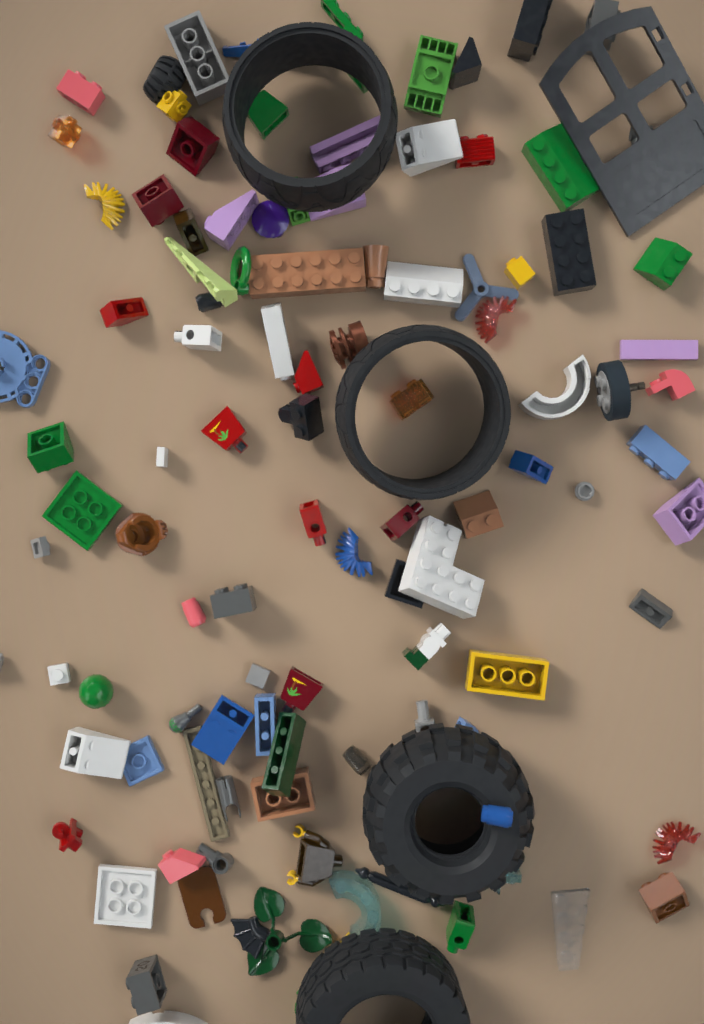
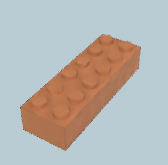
M363 248L251 255L250 296L252 299L365 292Z

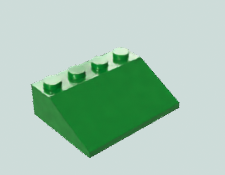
M561 123L541 132L524 144L521 152L560 212L571 210L600 191Z

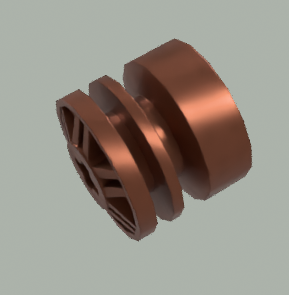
M360 320L348 324L349 334L345 335L341 327L338 328L340 337H336L334 330L329 331V343L334 358L342 370L346 369L345 359H348L350 364L353 357L369 344Z

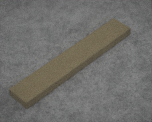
M202 725L184 729L182 732L210 840L213 842L230 837V832L223 814L210 756L191 745Z

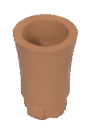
M363 246L366 288L382 289L385 286L389 246Z

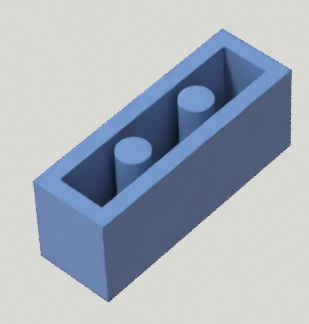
M647 425L640 426L626 443L634 455H640L644 458V463L650 468H656L659 471L658 474L667 481L676 480L690 463L687 458Z
M259 693L254 697L256 756H269L276 728V693Z

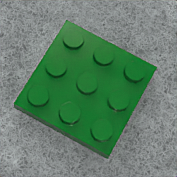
M76 470L43 513L42 517L85 550L89 551L123 507V504Z

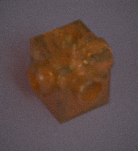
M69 115L58 116L53 120L51 124L52 129L48 136L61 146L72 148L74 143L79 140L82 128L77 125L78 121Z

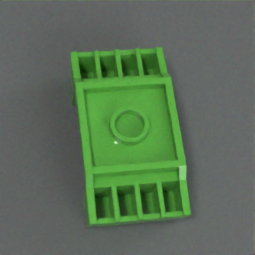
M420 35L404 109L441 118L458 43Z

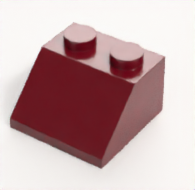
M190 115L177 122L166 154L196 177L215 154L220 138Z
M164 174L132 194L152 227L162 224L166 218L179 213L184 208V205Z

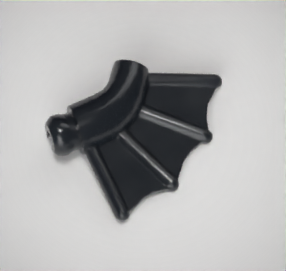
M257 916L250 917L249 919H231L235 930L234 938L240 941L242 950L251 953L254 959H258L263 944L271 931L260 924Z

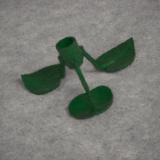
M259 887L254 898V911L260 921L267 922L270 919L272 920L271 933L267 937L266 942H264L258 959H254L252 954L248 952V974L250 976H257L273 970L279 962L277 950L283 942L286 943L296 936H301L299 942L305 951L310 953L321 951L328 944L332 943L329 929L319 920L307 919L301 924V932L299 931L284 937L280 930H275V917H279L283 913L285 908L284 899L277 891L266 887Z

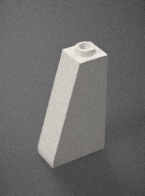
M281 303L262 306L261 313L275 379H291V375H294L295 372Z

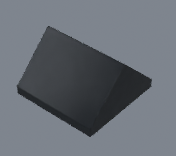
M470 36L452 71L449 88L452 90L478 81L482 63L474 39Z

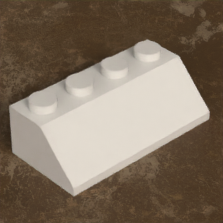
M387 262L384 300L460 307L463 291V269Z

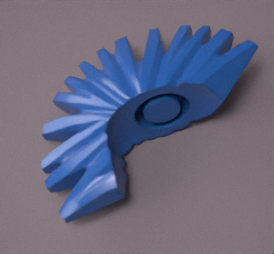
M348 528L349 534L344 531L342 533L344 536L340 535L341 539H338V542L343 544V546L336 545V548L344 550V552L335 553L336 556H339L336 560L343 559L338 563L342 564L340 568L345 567L343 571H347L351 567L350 575H353L356 569L358 577H361V574L365 577L366 570L370 575H373L372 563L359 559V537Z

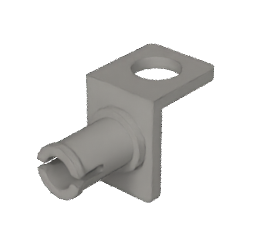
M428 700L416 701L418 719L414 720L416 732H420L423 726L435 724L434 718L429 715Z

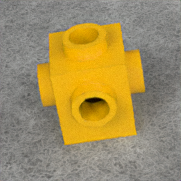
M178 89V91L165 92L156 107L177 123L183 119L192 105L186 100L188 96Z

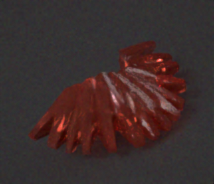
M495 296L493 297L494 305L487 299V304L482 303L484 307L479 306L483 311L477 310L479 314H476L475 317L483 320L475 322V325H481L476 330L480 331L478 335H481V339L486 338L485 343H488L497 335L496 328L499 315L501 313L513 312L517 299H514L508 305L509 297L507 296L504 300V296H502L498 304Z
M673 821L670 822L671 826L668 822L666 823L668 828L662 825L665 831L659 828L660 832L656 831L655 834L662 838L663 841L653 839L654 842L660 844L659 846H653L654 849H657L653 853H658L654 855V858H661L657 861V864L671 861L673 852L681 840L695 844L701 833L698 832L691 835L694 827L692 826L689 829V824L682 830V822L680 821L678 822L677 830Z

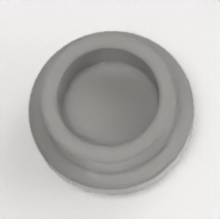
M580 482L575 487V495L579 500H590L594 495V487L589 482Z

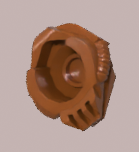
M138 512L132 513L116 528L115 535L121 550L138 556H146L158 547L160 540L166 538L168 529L166 523L162 520H154L150 515Z

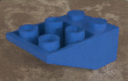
M222 694L191 745L224 765L255 714Z

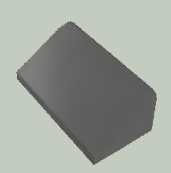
M643 588L629 605V608L659 629L673 615V610Z

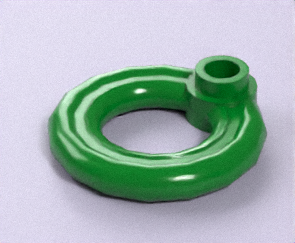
M241 246L236 250L230 269L231 286L237 290V295L243 296L249 292L248 281L251 273V255L245 246ZM242 260V273L239 279V267Z

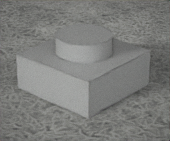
M46 536L30 540L34 559L50 555V544Z

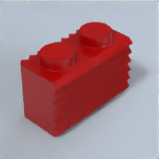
M481 134L477 138L471 139L468 136L460 137L464 157L455 160L456 169L494 164L495 149L493 136L488 137L487 134Z

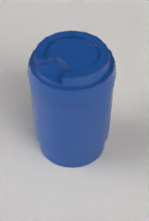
M489 804L482 806L481 822L504 828L512 826L513 811L510 807Z

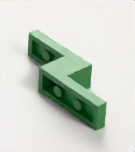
M321 0L322 9L337 27L351 32L363 41V32L358 26L355 27L351 23L350 16L346 12L341 11L336 0ZM348 74L365 94L368 91L367 88L356 78Z

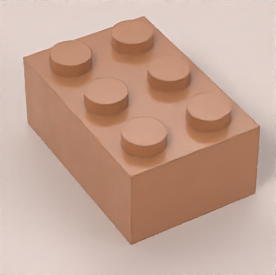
M309 766L295 770L290 797L272 796L261 789L264 776L252 778L250 786L258 822L310 812L316 809Z

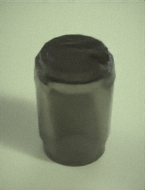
M351 745L342 754L345 761L360 776L371 767L370 760L354 745Z

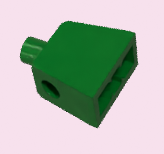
M262 90L254 99L247 117L264 140L289 116V110L286 105L266 90Z
M456 900L454 902L446 928L447 950L450 953L456 954L459 948L465 950L476 926L472 905Z

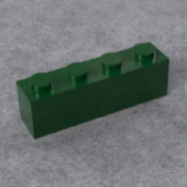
M279 712L261 788L272 796L290 797L306 721L297 713Z

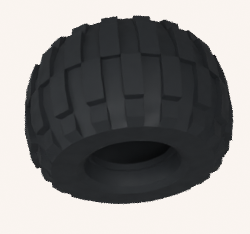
M443 723L430 724L429 729L421 732H416V729L402 735V740L396 745L392 743L380 755L378 764L372 767L368 776L365 794L363 795L362 820L364 834L369 841V849L377 864L385 867L387 877L398 887L401 884L403 886L407 885L409 893L414 897L425 900V898L433 896L437 898L438 904L453 905L454 898L466 897L467 903L481 899L480 892L488 888L496 892L506 884L505 875L513 871L517 873L524 862L525 855L523 850L525 846L530 848L534 831L532 819H534L535 810L529 784L512 754L504 749L496 739L484 732L479 734L473 731L472 727L456 724L455 727H444ZM442 788L464 790L471 794L481 807L489 804L510 807L513 811L511 827L504 828L483 823L481 828L470 838L449 845L431 843L419 837L415 828V816L422 800L430 793Z

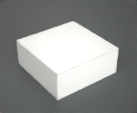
M157 447L156 466L167 467L168 448Z

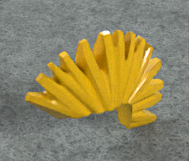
M92 182L93 191L84 184L87 198L96 199L102 203L103 215L101 221L113 230L112 225L117 227L119 225L117 222L121 223L119 219L123 218L118 213H124L125 211L118 208L125 206L124 202H122L124 199L120 198L122 195L118 194V190L114 191V187L107 192L108 184L106 183L103 190H101L99 182H97V186Z

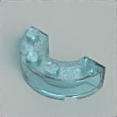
M333 871L332 876L329 878V883L335 898L350 899L361 910L359 919L350 926V934L356 932L357 935H360V931L373 928L378 932L382 919L381 902L374 885L368 879L360 878L353 871Z

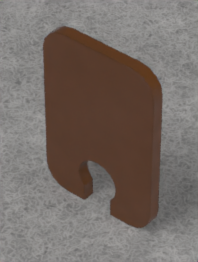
M211 866L200 867L198 870L178 880V886L191 927L195 929L205 927V921L201 917L203 909L208 908L213 912L214 924L222 922L226 918V908L216 873Z

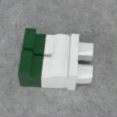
M441 622L434 629L429 627L426 630L428 633L421 637L420 643L412 650L407 647L402 652L404 657L417 670L439 650L440 646L443 648L447 644L444 640L451 632Z

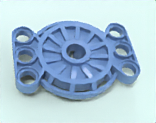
M0 330L1 366L4 367L3 371L0 370V397H8L0 399V403L16 399L20 406L31 408L35 405L49 372L50 360L43 355H35L33 357L27 344L19 337ZM5 335L11 336L15 338V340L11 341L9 339H6ZM20 343L23 345L26 352H24V350L19 346ZM39 359H44L46 363L42 369L36 367V362ZM32 376L38 378V384L34 387L29 384V379ZM25 394L31 396V401L28 404L22 402V397Z

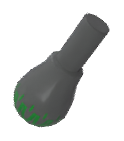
M197 704L188 712L171 718L169 721L170 730L174 733L182 732L191 721V718L202 710V707Z

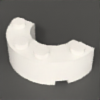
M581 355L563 369L567 385L561 396L548 398L536 391L518 406L528 415L543 420L558 419L575 411L584 402L590 390L591 372L586 358Z

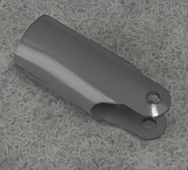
M226 775L224 779L223 777L217 778L215 781L226 821L228 822L226 807L230 804L237 806L241 818V809L232 775Z

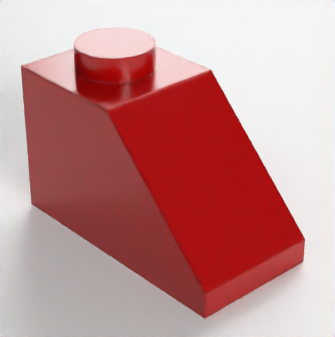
M142 297L110 301L100 309L106 328L123 326L149 315Z
M308 350L304 351L294 376L296 382L293 383L297 393H302V395L324 388Z

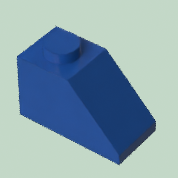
M515 450L508 468L543 484H547L554 468L536 456Z

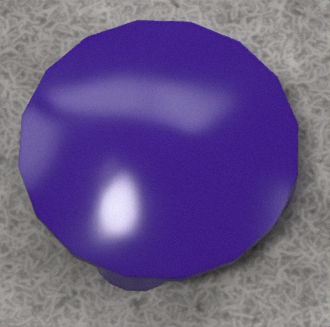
M271 200L260 203L252 214L254 230L265 238H279L283 236L289 225L287 209Z

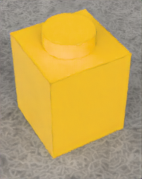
M522 255L518 259L513 257L505 264L507 267L504 273L517 290L535 276V272Z

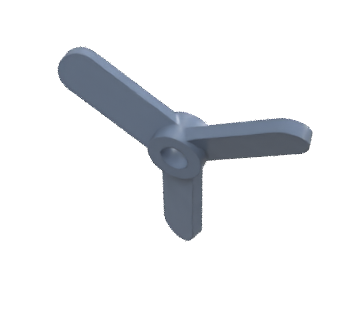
M466 254L463 257V263L473 285V291L455 312L457 321H464L484 297L516 300L518 298L519 292L514 288L488 285L484 282L472 254ZM478 287H482L484 292H479Z

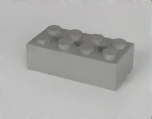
M198 10L165 25L164 28L198 105L200 106L224 95L229 76L200 11Z

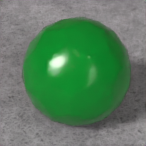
M101 674L88 676L79 687L81 702L91 709L105 707L111 701L114 693L111 681Z

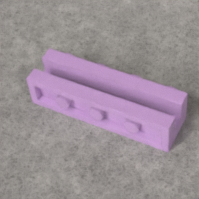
M380 115L310 146V154L319 174L328 172L339 165L349 164L352 162V159L359 157L372 141L379 125Z

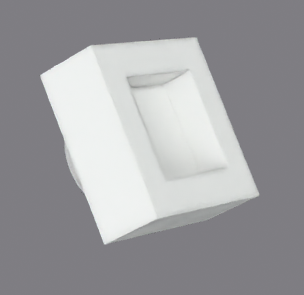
M68 663L47 667L50 686L71 682Z

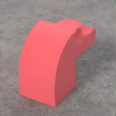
M676 369L660 373V378L650 382L651 387L645 389L648 396L666 388L672 401L695 391L690 378L684 372Z

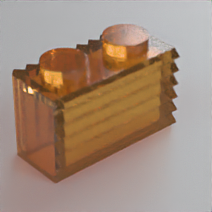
M413 379L406 385L407 389L403 392L398 390L390 396L392 399L389 403L402 421L434 399L433 394L422 379L418 381Z

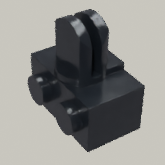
M304 393L289 402V404L281 407L278 411L282 422L293 425L295 438L310 441L324 432L318 396Z

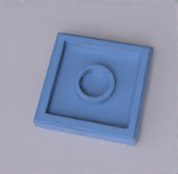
M149 735L130 743L123 773L129 787L165 770Z

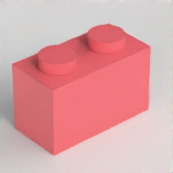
M68 69L56 88L63 98L92 116L95 115L105 99L102 87L94 81L88 82L86 77L78 71L74 73Z

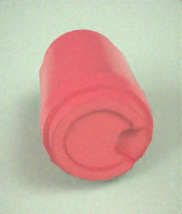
M195 597L181 603L190 627L195 628L205 623L206 615Z

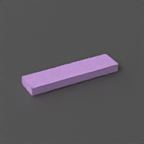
M620 340V360L698 359V340Z

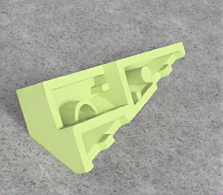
M164 238L166 245L195 282L199 283L201 281L217 302L221 301L224 307H227L238 300L237 290L173 238Z

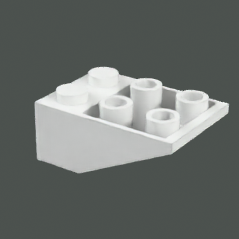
M455 119L413 126L396 133V144L401 169L410 177L464 157Z
M75 727L68 730L60 769L80 774L122 779L131 741Z

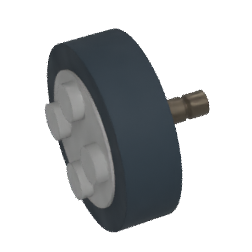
M620 360L599 363L594 378L598 393L596 397L598 407H601L607 421L628 418L631 411V392L645 389V383L629 384L626 370Z

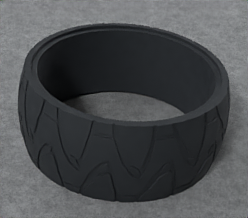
M300 22L299 24H288L276 28L270 33H266L259 40L251 44L240 56L227 81L223 100L222 121L231 157L243 177L257 192L265 195L267 199L292 210L322 212L328 209L339 208L352 202L365 193L385 169L394 148L398 125V110L390 77L377 55L365 42L354 36L351 32L331 24ZM303 66H327L344 71L356 78L367 88L375 99L381 114L379 125L372 141L356 160L345 168L326 176L295 178L269 169L249 152L245 146L244 139L247 115L254 99L270 81L282 73Z
M421 324L401 327L371 341L348 365L339 384L335 403L337 433L341 446L353 467L377 488L397 497L410 500L444 498L465 490L476 483L491 469V466L494 465L501 454L507 440L511 421V405L507 385L499 367L493 361L490 354L464 334L437 325ZM421 341H432L455 351L474 371L483 394V422L472 448L461 461L447 471L421 479L396 477L375 467L361 447L355 424L358 394L369 372L387 354L404 345Z

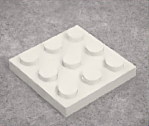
M100 864L98 867L94 924L151 929L153 925L157 869Z

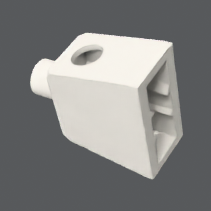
M184 325L183 331H175L174 341L182 343V345L190 349L221 351L222 332L210 325Z

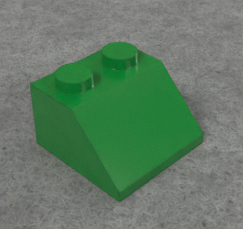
M655 237L633 270L665 291L673 284L693 254L678 243Z
M64 421L28 433L27 458L37 473L49 471L74 462V449Z

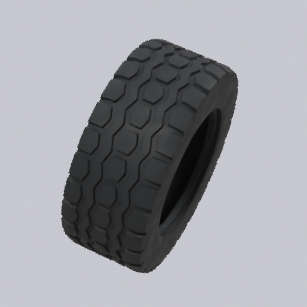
M375 928L362 930L360 935H357L355 932L341 939L342 942L337 940L325 949V953H321L314 960L311 967H309L299 987L296 1000V1024H340L345 1015L357 1004L381 995L401 996L420 1005L426 1011L421 1024H471L458 978L446 957L425 939L419 936L415 937L413 933L403 930L396 932L392 928H380L378 932H376Z

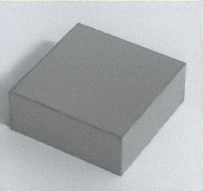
M253 663L245 682L263 689L271 670Z

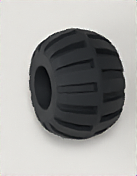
M163 55L155 63L143 85L146 96L153 103L158 104L165 92L181 89L186 75L179 60Z

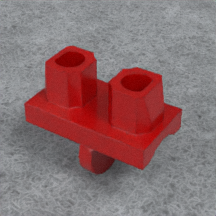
M71 818L69 826L65 822H58L52 828L53 836L60 839L59 850L65 852L67 848L76 852L82 845L83 840L80 838L83 830L76 827L77 820Z

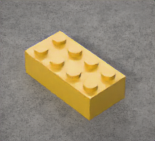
M469 649L465 688L467 691L545 701L549 661L545 658Z

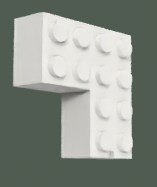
M429 515L418 520L398 591L462 619L476 617L485 580L453 566L462 530L449 524L444 525L443 521Z

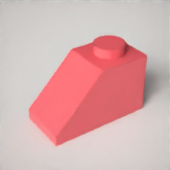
M183 848L175 851L171 849L162 855L163 859L158 866L169 884H172L198 870L207 859L205 856Z

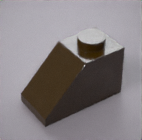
M191 208L173 215L188 251L194 256L209 251Z

